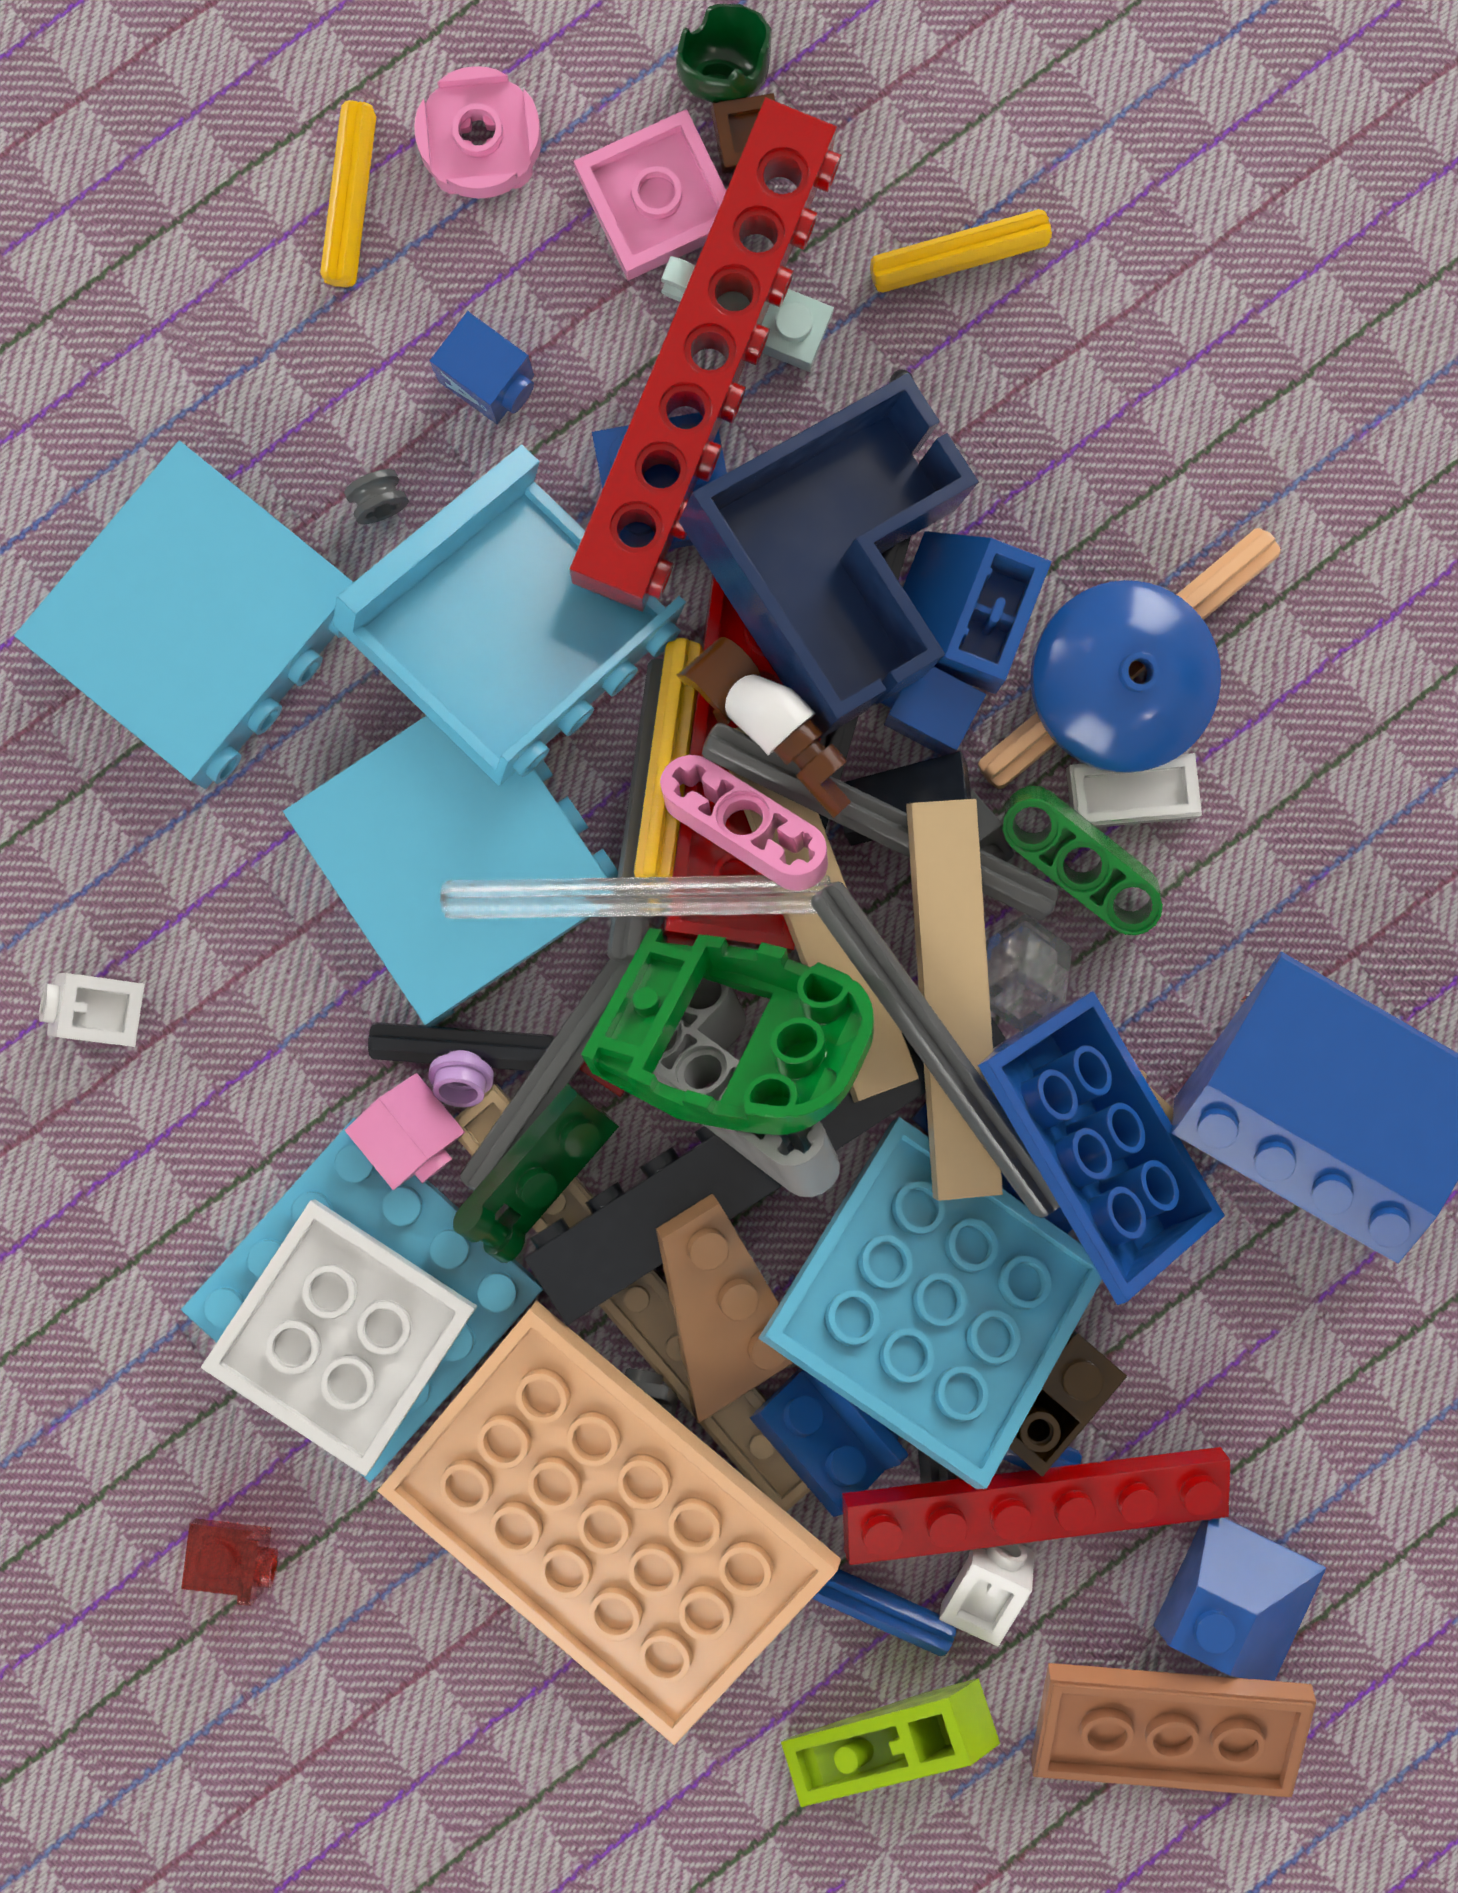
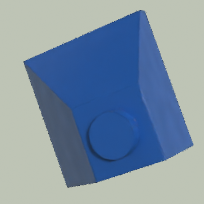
M1226 1517L1202 1520L1153 1626L1170 1647L1229 1676L1275 1681L1325 1573L1326 1567Z

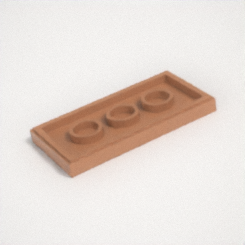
M1048 1663L1031 1755L1033 1777L1292 1798L1316 1705L1312 1684Z

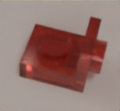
M198 1518L193 1520L189 1524L181 1589L237 1595V1605L251 1606L264 1592V1588H272L276 1577L279 1553L277 1548H270L272 1527Z

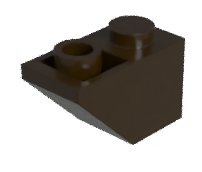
M1074 1330L1009 1448L1043 1477L1128 1376Z

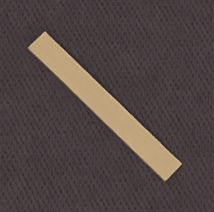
M494 1084L484 1094V1099L479 1104L467 1107L454 1118L465 1131L458 1138V1141L471 1156H473L511 1101L498 1084ZM575 1177L533 1225V1229L538 1233L562 1217L569 1227L573 1226L591 1214L585 1202L593 1198V1195ZM654 1269L599 1306L656 1373L664 1376L663 1381L677 1394L679 1400L693 1415L688 1395L690 1389L686 1369L681 1359L678 1344L679 1333L674 1307L669 1298L667 1282ZM755 1387L700 1422V1424L743 1475L787 1512L811 1490L749 1418L767 1400L759 1389Z

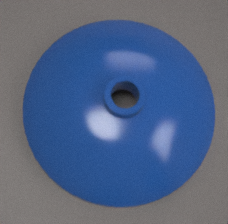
M1130 580L1112 581L1099 584L1074 596L1060 607L1047 622L1036 643L1032 657L1031 692L1036 711L1044 728L1059 747L1070 756L1090 767L1115 773L1140 772L1159 767L1176 759L1186 752L1203 734L1212 719L1219 699L1221 688L1220 659L1214 638L1206 623L1194 608L1181 597L1163 587L1147 582ZM1133 661L1142 663L1147 670V677L1143 684L1133 682L1129 676V666Z

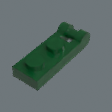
M567 1083L460 1206L453 1219L454 1231L470 1242L482 1241L485 1252L499 1262L508 1263L512 1261L523 1249L527 1232L619 1126L608 1114ZM504 1204L508 1205L509 1207L496 1220L495 1214Z

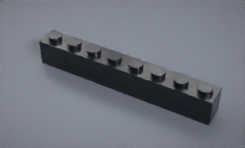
M991 1017L993 1048L1004 1042L1006 1038ZM903 1033L902 1035L919 1079L855 1103L849 1091L840 1104L820 1121L835 1151L926 1092L924 1062ZM703 1126L694 1132L701 1143L681 1156H678L672 1146L640 1167L646 1178L625 1192L618 1182L585 1202L591 1214L573 1226L569 1227L562 1217L532 1236L530 1240L536 1249L524 1259L566 1326H568L663 1264L656 1228L711 1194L715 1196L730 1220L782 1185L707 1127ZM791 1142L787 1146L789 1153L794 1150Z

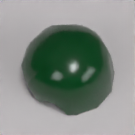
M715 4L709 6L698 29L690 32L685 27L682 30L677 48L678 54L676 55L677 76L693 96L711 103L752 96L764 85L768 75L772 28L761 13L741 4Z

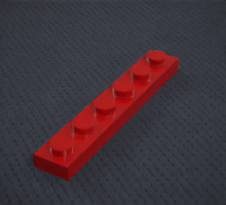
M1221 1447L1052 1467L1043 1477L1035 1470L995 1474L987 1489H975L962 1479L842 1493L844 1552L849 1565L1225 1518L1229 1517L1230 1459Z

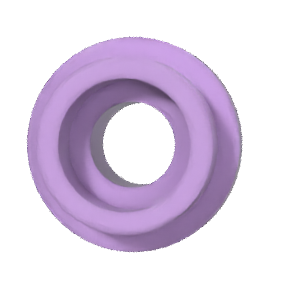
M456 1050L434 1059L430 1065L428 1077L433 1085V1094L439 1101L455 1107H471L479 1104L484 1099V1094L491 1089L494 1072L490 1065L475 1053Z

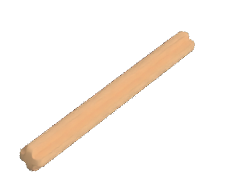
M1256 528L1176 595L1191 605L1204 620L1277 559L1281 549L1270 532ZM1133 661L1130 664L1128 672L1131 680L1146 669L1142 663ZM1036 712L982 757L978 762V767L990 784L998 789H1002L1057 743L1048 734Z

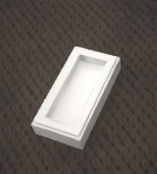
M1195 753L1181 754L1167 764L1140 772L1115 773L1096 769L1084 763L1069 765L1066 768L1070 807L1097 828L1193 819L1202 816Z

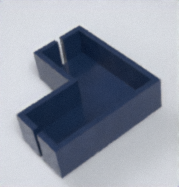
M909 373L692 492L679 519L682 528L782 684L797 693L815 712L811 720L823 732L818 740L863 714L874 703L878 705L923 678L945 655L881 553L954 512L979 481L948 433L935 440L919 464L913 455L919 452L940 421Z

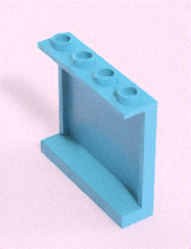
M179 440L14 636L187 779L207 789L213 781L216 784L221 783L235 770L241 760V754L238 751L253 733L257 735L264 733L276 721L282 710V705L279 702L294 684L297 686L304 685L317 672L323 660V657L319 654L335 635L338 638L344 637L333 625L336 597L350 586L353 581Z
M522 444L337 595L333 625L498 786L503 784L515 772L519 773L522 777L532 772L549 753L550 749L546 744L560 731L566 736L575 733L592 715L594 708L590 704L604 691L611 697L619 693L635 676L638 668L634 664L649 652L654 658L661 655L665 651L667 643L674 641L681 632L675 624L686 604V601L678 596L665 608L655 597L649 596L644 611L641 612L572 584L569 569L585 530L534 482L540 461Z
M427 716L283 810V813L424 1025L435 1026L455 1013L453 1010L455 1007L610 903L614 904L616 891L614 886L617 884L618 870L603 848L594 855L590 853L578 835L589 827L569 797L566 796L559 802L555 801L543 783L553 776L544 760L525 777L515 772L503 784L498 786Z

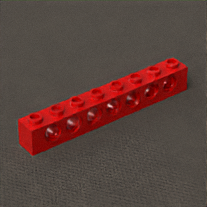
M765 97L570 566L572 584L641 612L644 611L649 596L661 598L674 565L673 562L665 560L674 537L685 540L687 536L679 523V519L698 478L708 482L713 474L722 449V445L713 442L722 420L732 424L737 416L746 391L745 386L738 384L746 362L757 365L770 333V328L762 326V322L769 305L772 304L780 308L786 297L794 274V270L786 267L793 247L804 250L810 239L818 212L809 208L817 189L828 193L837 173L842 157L841 154L833 151L837 126ZM782 177L792 181L797 189L788 194H778L770 190L766 183L773 178ZM759 234L767 237L774 246L765 252H753L748 250L741 241L747 236ZM733 291L746 296L750 304L740 311H730L723 308L717 299L722 294ZM714 349L723 354L727 361L718 369L706 370L699 367L692 358L701 350ZM687 406L696 409L703 419L693 428L681 429L673 425L668 416L676 408ZM657 464H665L675 469L679 478L673 485L667 488H656L648 484L643 476L650 467ZM642 522L653 529L655 536L646 546L634 548L621 541L619 538L621 530L630 523Z

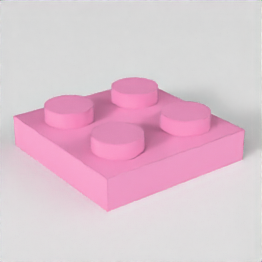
M687 109L574 160L575 172L628 281L668 263L670 256L679 258L704 246L726 189Z

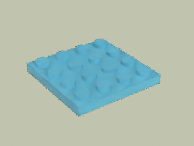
M355 1117L181 1308V1311L217 1343L308 1203L314 1199L477 1305V1308L371 1471L366 1476L362 1475L371 1483L541 1293L543 1288L539 1281L517 1260L513 1259L508 1263H501L485 1252L482 1241L470 1242L455 1232L453 1219L459 1208L428 1180L422 1184L414 1175L395 1190H392L345 1132V1129L358 1118Z
M898 1117L888 1126L758 1339L975 1489H987L1102 1278L1081 1243L1045 1218L1033 1215L1025 1204L1003 1189V1195L942 1201L934 1199L932 1193L929 1137L901 1117Z

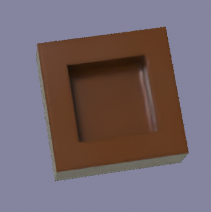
M774 93L713 103L711 115L723 174L735 171L764 99L767 97L776 101Z

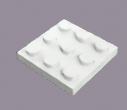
M314 1199L308 1203L201 1368L357 1472L366 1476L466 1325L477 1305Z

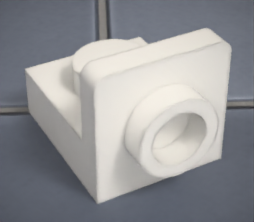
M57 973L55 984H45L43 988L39 1021L48 1023V1036L135 1047L145 984L71 973Z
M1021 1543L969 1550L966 1562L941 1603L939 1620L998 1647L1032 1592L1034 1552Z

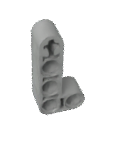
M702 978L665 1051H669L662 1055L653 1073L659 1082L679 1090H691L711 1096L717 1101L721 1100L739 1063V1060L728 1053L726 1049L739 1037L746 1022L744 1009L733 988ZM717 1081L712 1086L704 1088L709 1083ZM820 1121L807 1129L786 1135L758 1134L704 1125L779 1184L800 1197H814L823 1194L833 1186L839 1176L840 1163L838 1156ZM791 1142L794 1150L789 1153L787 1146Z

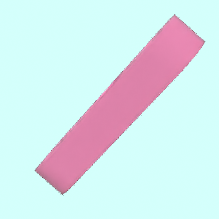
M682 756L666 766L661 775V790L666 809L674 818L783 888L794 891L806 890L815 886L823 879L828 867L827 846L823 834L815 826L702 756ZM699 781L702 782L706 798L694 791L687 793L685 797H681L679 787L681 784L693 787ZM709 800L715 803L712 815ZM739 810H752L763 819L760 827L747 835H737L730 832L726 828L725 823L731 814ZM776 829L778 832L779 845L772 841ZM782 847L793 853H798L803 847L808 848L809 862L797 859L791 865L786 864L785 851Z

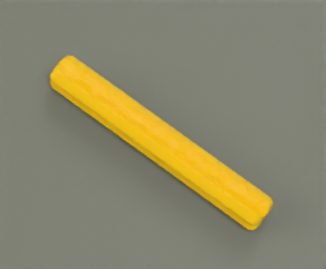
M676 638L675 641L668 642L665 647L634 870L636 880L648 883L649 885L670 883L673 878L680 821L674 818L666 809L660 781L666 766L679 757L689 755L697 690L692 686H686L676 674L699 656L703 649L700 643L689 641L687 638ZM681 784L679 786L681 797H684L685 784Z

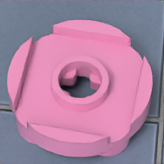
M481 66L461 68L448 73L437 82L439 88L429 96L426 103L423 98L415 116L414 128L421 159L441 190L449 194H459L468 198L480 199L499 196L509 192L512 188H520L528 183L533 174V165L540 153L542 138L536 106L525 89L523 92L519 86L511 83L508 75L496 69ZM477 120L484 121L487 130L495 131L494 136L487 139L483 145H473L472 141L462 139V134L471 132L472 122Z

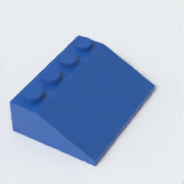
M1281 951L1174 1098L1172 1134L1399 1264L1438 1217L1458 1182V1053Z
M1094 991L1039 1018L1004 1041L978 1065L1117 1305L1128 1302L1225 1217L1179 1137L1172 1134L1171 1122Z

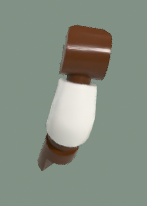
M726 637L717 639L676 674L686 686L689 685L696 689L715 709L713 714L717 722L727 725L733 721L767 755L775 752L786 766L793 761L801 770L796 777L832 818L836 817L851 803L830 778L847 762V759L833 744L826 748L818 740L823 732L811 720L815 712L791 688L761 677L756 664L732 640Z

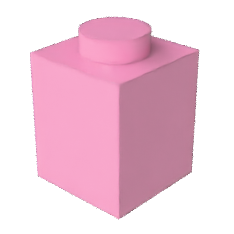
M417 1073L380 1096L345 1129V1132L392 1190H395L414 1175L422 1184L433 1177L452 1161V1157L447 1153L446 1149L465 1133Z

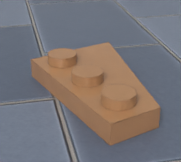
M713 1194L656 1228L669 1298L675 1312L681 1359L685 1365L690 1389L688 1395L691 1410L698 1423L793 1363L758 1339L779 1303Z

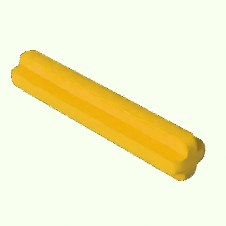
M345 101L340 109L320 270L324 282L335 287L349 288L354 286L357 280L377 118L373 106L361 101Z
M1037 209L874 255L870 263L873 284L878 292L884 293L1046 247L1052 238L1051 224L1046 212Z

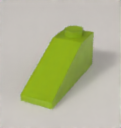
M979 1678L924 1692L781 1741L801 1807L971 1766L1000 1744Z

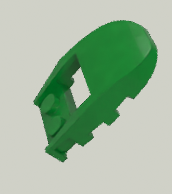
M649 928L581 1055L592 1074L676 1119L735 1131L786 1135L802 1131L818 1123L830 1114L848 1094L872 1044L874 1036L873 1007L864 988L858 982L852 980L849 975L820 962L812 967H808L788 958L787 948L761 942L758 950L728 946L726 937L702 934L698 935L693 946L665 943L662 929ZM702 978L742 992L770 999L720 1101L691 1090L683 1091L659 1082L653 1074Z

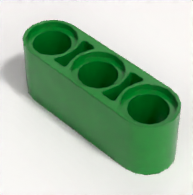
M1027 786L1011 795L1005 807L1003 833L1008 844L1017 853L1118 932L1136 936L1146 933L1156 926L1162 915V897L1158 880L1147 867L1053 792L1041 786ZM1038 807L1049 815L1051 822L1041 832L1028 833L1020 829L1016 824L1015 816L1024 808ZM1079 847L1090 848L1101 858L1098 865L1087 872H1077L1069 868L1064 859L1070 851ZM1130 887L1140 888L1147 892L1150 899L1143 908L1136 911H1126L1114 902L1117 894L1123 889Z

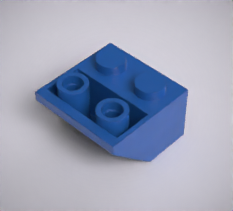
M925 531L903 589L945 653L934 667L969 685L996 695L1006 681L1052 561L989 537Z

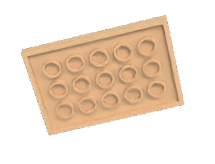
M538 1301L532 1305L377 1490L674 1746L834 1576L841 1562L839 1556Z

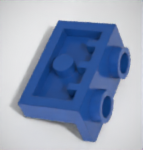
M799 1368L749 1417L833 1517L843 1515L842 1493L867 1490L885 1470L899 1466L908 1457L907 1451L898 1442V1435L802 1368Z

